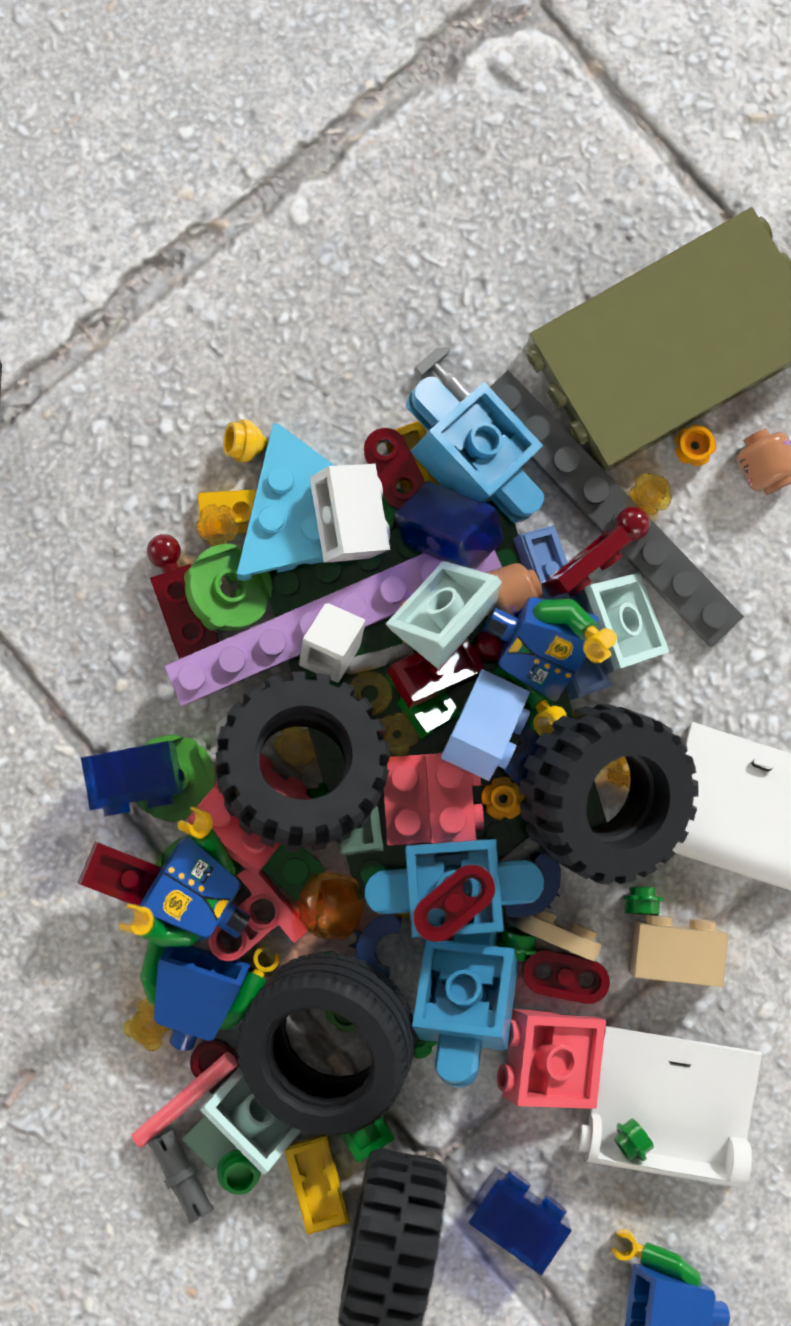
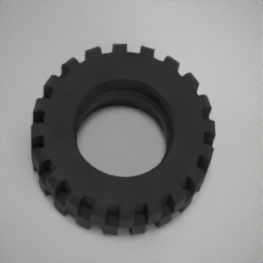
M305 671L291 672V680L283 682L279 675L268 678L263 689L259 690L256 686H253L243 694V702L240 705L233 704L227 713L225 726L220 728L217 739L216 772L219 793H222L224 797V806L230 816L235 815L238 818L241 829L248 835L253 832L261 837V843L272 848L275 843L286 845V851L300 852L301 847H311L312 851L326 849L327 844L336 841L339 844L348 839L353 830L356 828L360 829L369 819L373 809L377 806L387 782L390 744L384 742L386 729L380 718H373L372 712L374 707L366 697L358 701L353 697L355 688L345 682L341 684L340 688L330 685L331 676L318 673L317 681L305 680ZM291 727H309L319 730L328 735L340 748L344 756L343 776L336 788L325 796L309 800H299L284 796L270 787L262 776L259 758L264 743L275 733Z
M597 704L594 708L589 706L577 708L572 712L573 718L563 715L553 722L552 727L554 730L550 734L543 732L535 742L539 746L535 755H528L524 765L525 768L529 769L527 778H521L519 793L525 796V801L520 803L522 819L529 822L526 825V831L531 840L539 844V850L550 859L581 877L589 878L596 883L606 885L614 881L620 885L631 883L636 880V874L644 878L657 870V863H667L676 854L673 849L677 843L683 844L689 832L685 831L689 820L694 821L697 807L693 806L694 797H699L698 781L692 778V774L697 773L693 757L686 754L688 749L682 738L673 734L672 728L661 721L610 704ZM625 757L630 770V788L626 801L617 815L609 822L600 827L590 829L586 813L590 788L601 770L614 760Z
M383 1148L370 1152L363 1177L344 1274L338 1313V1324L340 1326L423 1325L434 1278L446 1202L447 1169L439 1160Z

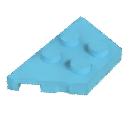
M273 423L237 571L238 580L252 579L251 575L276 569L278 573L292 570L304 563L312 565L324 562L310 477L328 466L335 465L280 424Z

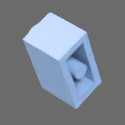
M482 669L466 700L441 755V759L487 781L491 779L497 766L506 769L516 748V744L509 742L512 733L520 735L530 715V711L523 708L530 691Z

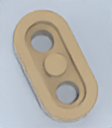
M546 910L526 918L518 917L515 924L516 928L579 956L596 961L602 947L601 943L595 941L597 932L576 923L572 924L571 929L554 923L557 915Z

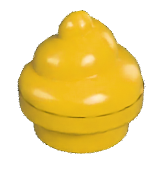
M240 419L237 423L230 422L224 432L223 449L225 455L233 457L236 462L248 463L255 455L261 454L264 448H267L269 441L252 421Z

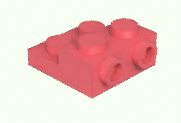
M260 753V770L264 780L270 787L280 794L293 799H312L307 796V787L300 780L294 777H288L286 780L273 771V764L270 759ZM217 779L213 789L196 807L211 815L213 821L212 828L221 839L230 858L255 876L260 873L282 845L275 843L272 848L261 843V837L253 832L248 835L239 827L240 821L235 815L230 816L224 806V797L222 793H219ZM194 812L187 819V822L191 825L195 822Z
M442 753L390 757L387 766L389 774L384 787L387 846L476 840V831L484 830L482 804H474L472 787L481 786V777L441 759Z
M513 1009L506 1064H501L497 1071V1085L499 1090L503 1092L502 1097L517 1106L596 1109L606 1020L591 1016L559 1015L552 1011Z

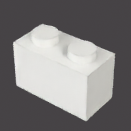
M376 464L328 466L310 477L324 563L370 559L390 550V528L384 517L382 505L383 487L377 476Z

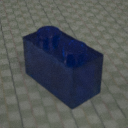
M427 481L395 513L406 546L438 560L475 570L503 541L496 508L486 502H479L459 494L452 488H444L430 481Z
M164 741L81 757L89 809H103L104 817L131 812L129 803L144 800L147 801L148 808L174 804L173 795L184 793L175 741Z
M495 1167L466 1209L467 1222L542 1276L572 1232L568 1218L565 1216L567 1210L550 1196L545 1195L542 1200L529 1191L530 1183L517 1172L509 1169L506 1174Z

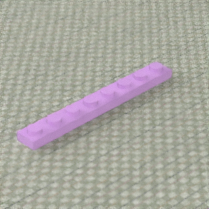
M483 527L165 665L164 667L180 705L183 707L299 657L303 638L325 604H331L365 619L364 628L393 616L399 610L401 603L409 599L442 561L484 573L501 568L502 566L485 528Z

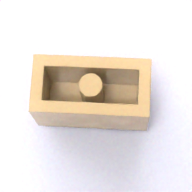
M646 914V921H633L629 973L635 978L724 987L729 934L716 929L715 921L690 919L689 926L672 924L673 917Z

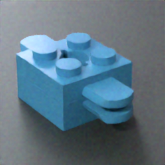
M427 377L421 380L406 400V408L428 431L410 451L413 456L468 515L488 498L514 523L523 522L537 512L543 504L544 493L520 467L543 444L485 382L460 403L438 378ZM464 448H465V450L467 451V453H468L472 458H474L476 461L472 460L471 458H469V457L467 456V454H466L465 451H464Z
M495 838L414 844L405 846L407 869L378 871L367 882L365 897L368 905L377 913L410 912L412 938L422 937L417 932L413 921L417 904L460 867L468 864L479 865L485 868L493 877L495 883L494 897L486 908L454 935L503 931L501 906L534 902L543 891L544 878L537 865L528 860L498 862ZM468 879L464 882L463 891L465 894L475 896L480 892L481 885L478 880ZM439 908L432 909L428 913V920L433 925H441L446 919L444 911Z
M498 932L454 935L453 942H433L427 939L425 941L412 1027L420 1040L438 1042L435 1069L442 1081L455 1088L466 1087L475 1081L478 1076L482 1048L506 1051L508 1048L518 961L514 948L496 947Z

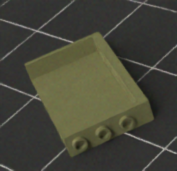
M753 207L529 334L526 344L528 349L525 350V354L530 365L537 373L542 370L550 384L546 387L550 399L558 409L563 407L571 419L568 427L573 438L580 445L585 443L594 460L605 472L791 367V260L784 252L780 253L772 240L773 233L769 223L764 217H758Z

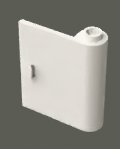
M692 722L689 726L685 744L688 749L686 754L693 757L697 773L692 774V778L698 781L699 797H694L693 806L697 807L694 821L689 820L685 831L689 832L683 844L678 842L673 851L676 854L791 891V754Z
M605 1026L597 1108L590 1109L588 1125L581 1124L578 1151L584 1152L585 1162L745 1189L749 1182L752 1165V1152L747 1137L762 1053ZM669 1061L678 1062V1063H684V1064H688V1065L673 1064V1063H670ZM633 1118L650 1137L654 1148L646 1154V1161L643 1162L637 1157L630 1161L617 1147L614 1138L618 1135L616 1128L618 1123L624 1125Z

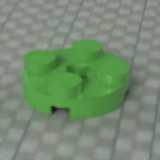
M219 544L208 548L195 559L184 576L185 594L188 604L194 614L201 619L203 625L209 630L239 631L249 627L263 616L268 599L272 595L273 586L269 571L251 575L252 579L242 581L237 579L242 550L237 549L239 546L234 544ZM221 578H226L228 583L235 582L238 589L233 593L234 598L228 597L227 594H223L221 591Z
M164 735L152 739L142 746L134 759L128 776L131 795L140 809L147 814L149 813L154 818L176 822L188 819L193 812L190 808L192 806L197 807L213 789L217 779V772L210 753L196 740L178 735ZM172 765L176 771H183L185 776L180 781L181 788L174 791L171 785L164 786L161 779L167 776L166 768Z

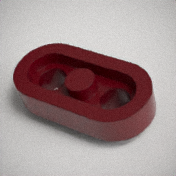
M391 428L374 430L368 435L364 443L365 460L367 464H376L377 476L382 483L383 496L388 505L397 511H412L419 507L425 498V479L405 439L398 431ZM387 442L394 449L390 455L383 456L377 452V447L381 443ZM400 481H409L413 486L412 491L408 494H400L396 490V486Z
M475 864L464 865L457 869L417 904L413 915L414 926L417 932L423 938L433 942H440L450 938L491 903L495 894L493 877L485 868ZM468 879H476L481 885L480 892L475 896H469L463 891V884ZM435 908L441 909L446 915L444 923L437 926L431 924L428 920V913Z
M538 949L535 954L528 955L526 961L522 964V977L530 990L540 995L583 1004H593L603 999L609 990L610 978L605 967L598 961H592L582 956L549 949ZM541 963H547L551 966V973L546 978L536 976V967ZM584 972L593 974V982L588 987H582L578 983L579 976Z

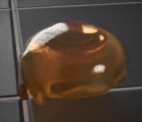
M332 872L318 873L314 877L309 878L303 886L298 901L300 921L308 932L316 937L335 940L347 939L357 929L363 913L362 892L358 881L353 877Z

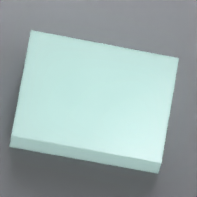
M442 561L389 619L386 625L414 650L440 669L495 607L502 582L498 576Z
M640 572L592 584L579 592L584 610L589 614L599 617L597 630L600 631L607 628L616 633L617 642L608 649L611 652V656L603 661L607 674L669 652Z
M239 1066L208 1096L200 1111L265 1175L301 1130L295 1129L275 1118L257 1101L254 1094L248 1088Z

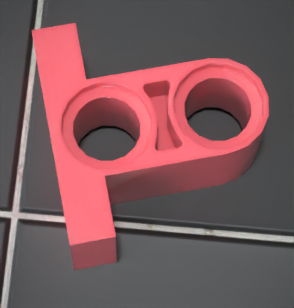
M244 869L237 876L250 890L252 895L238 906V908L251 915L248 924L240 934L242 937L241 947L236 950L224 947L220 941V934L223 929L216 926L209 937V948L218 959L234 961L243 956L277 925L283 929L294 943L308 932L310 926L262 870L255 876L247 869ZM258 899L271 901L276 911L274 919L264 922L256 918L253 913L254 902Z

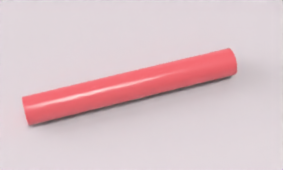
M230 1052L223 1054L133 1132L132 1139L134 1143L141 1148L148 1144L238 1066L236 1058Z

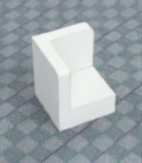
M325 604L303 638L299 666L317 674L329 675L331 680L339 683L351 660L360 648L366 620L331 604Z

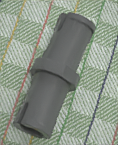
M172 1129L148 1144L153 1149L167 1178L164 1181L168 1189L172 1188L188 1218L189 1224L198 1220V1217H203L213 1211L214 1207L211 1205L195 1174L198 1172L195 1163L190 1165L174 1134L175 1131Z

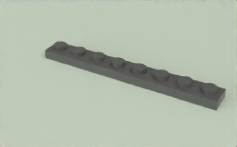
M509 370L490 386L494 393L543 444L530 459L601 534L616 527V518L623 509L632 506L639 507ZM651 519L650 529L642 539L630 541L619 550L623 557L637 572L641 573V576L709 647L714 646L744 617Z

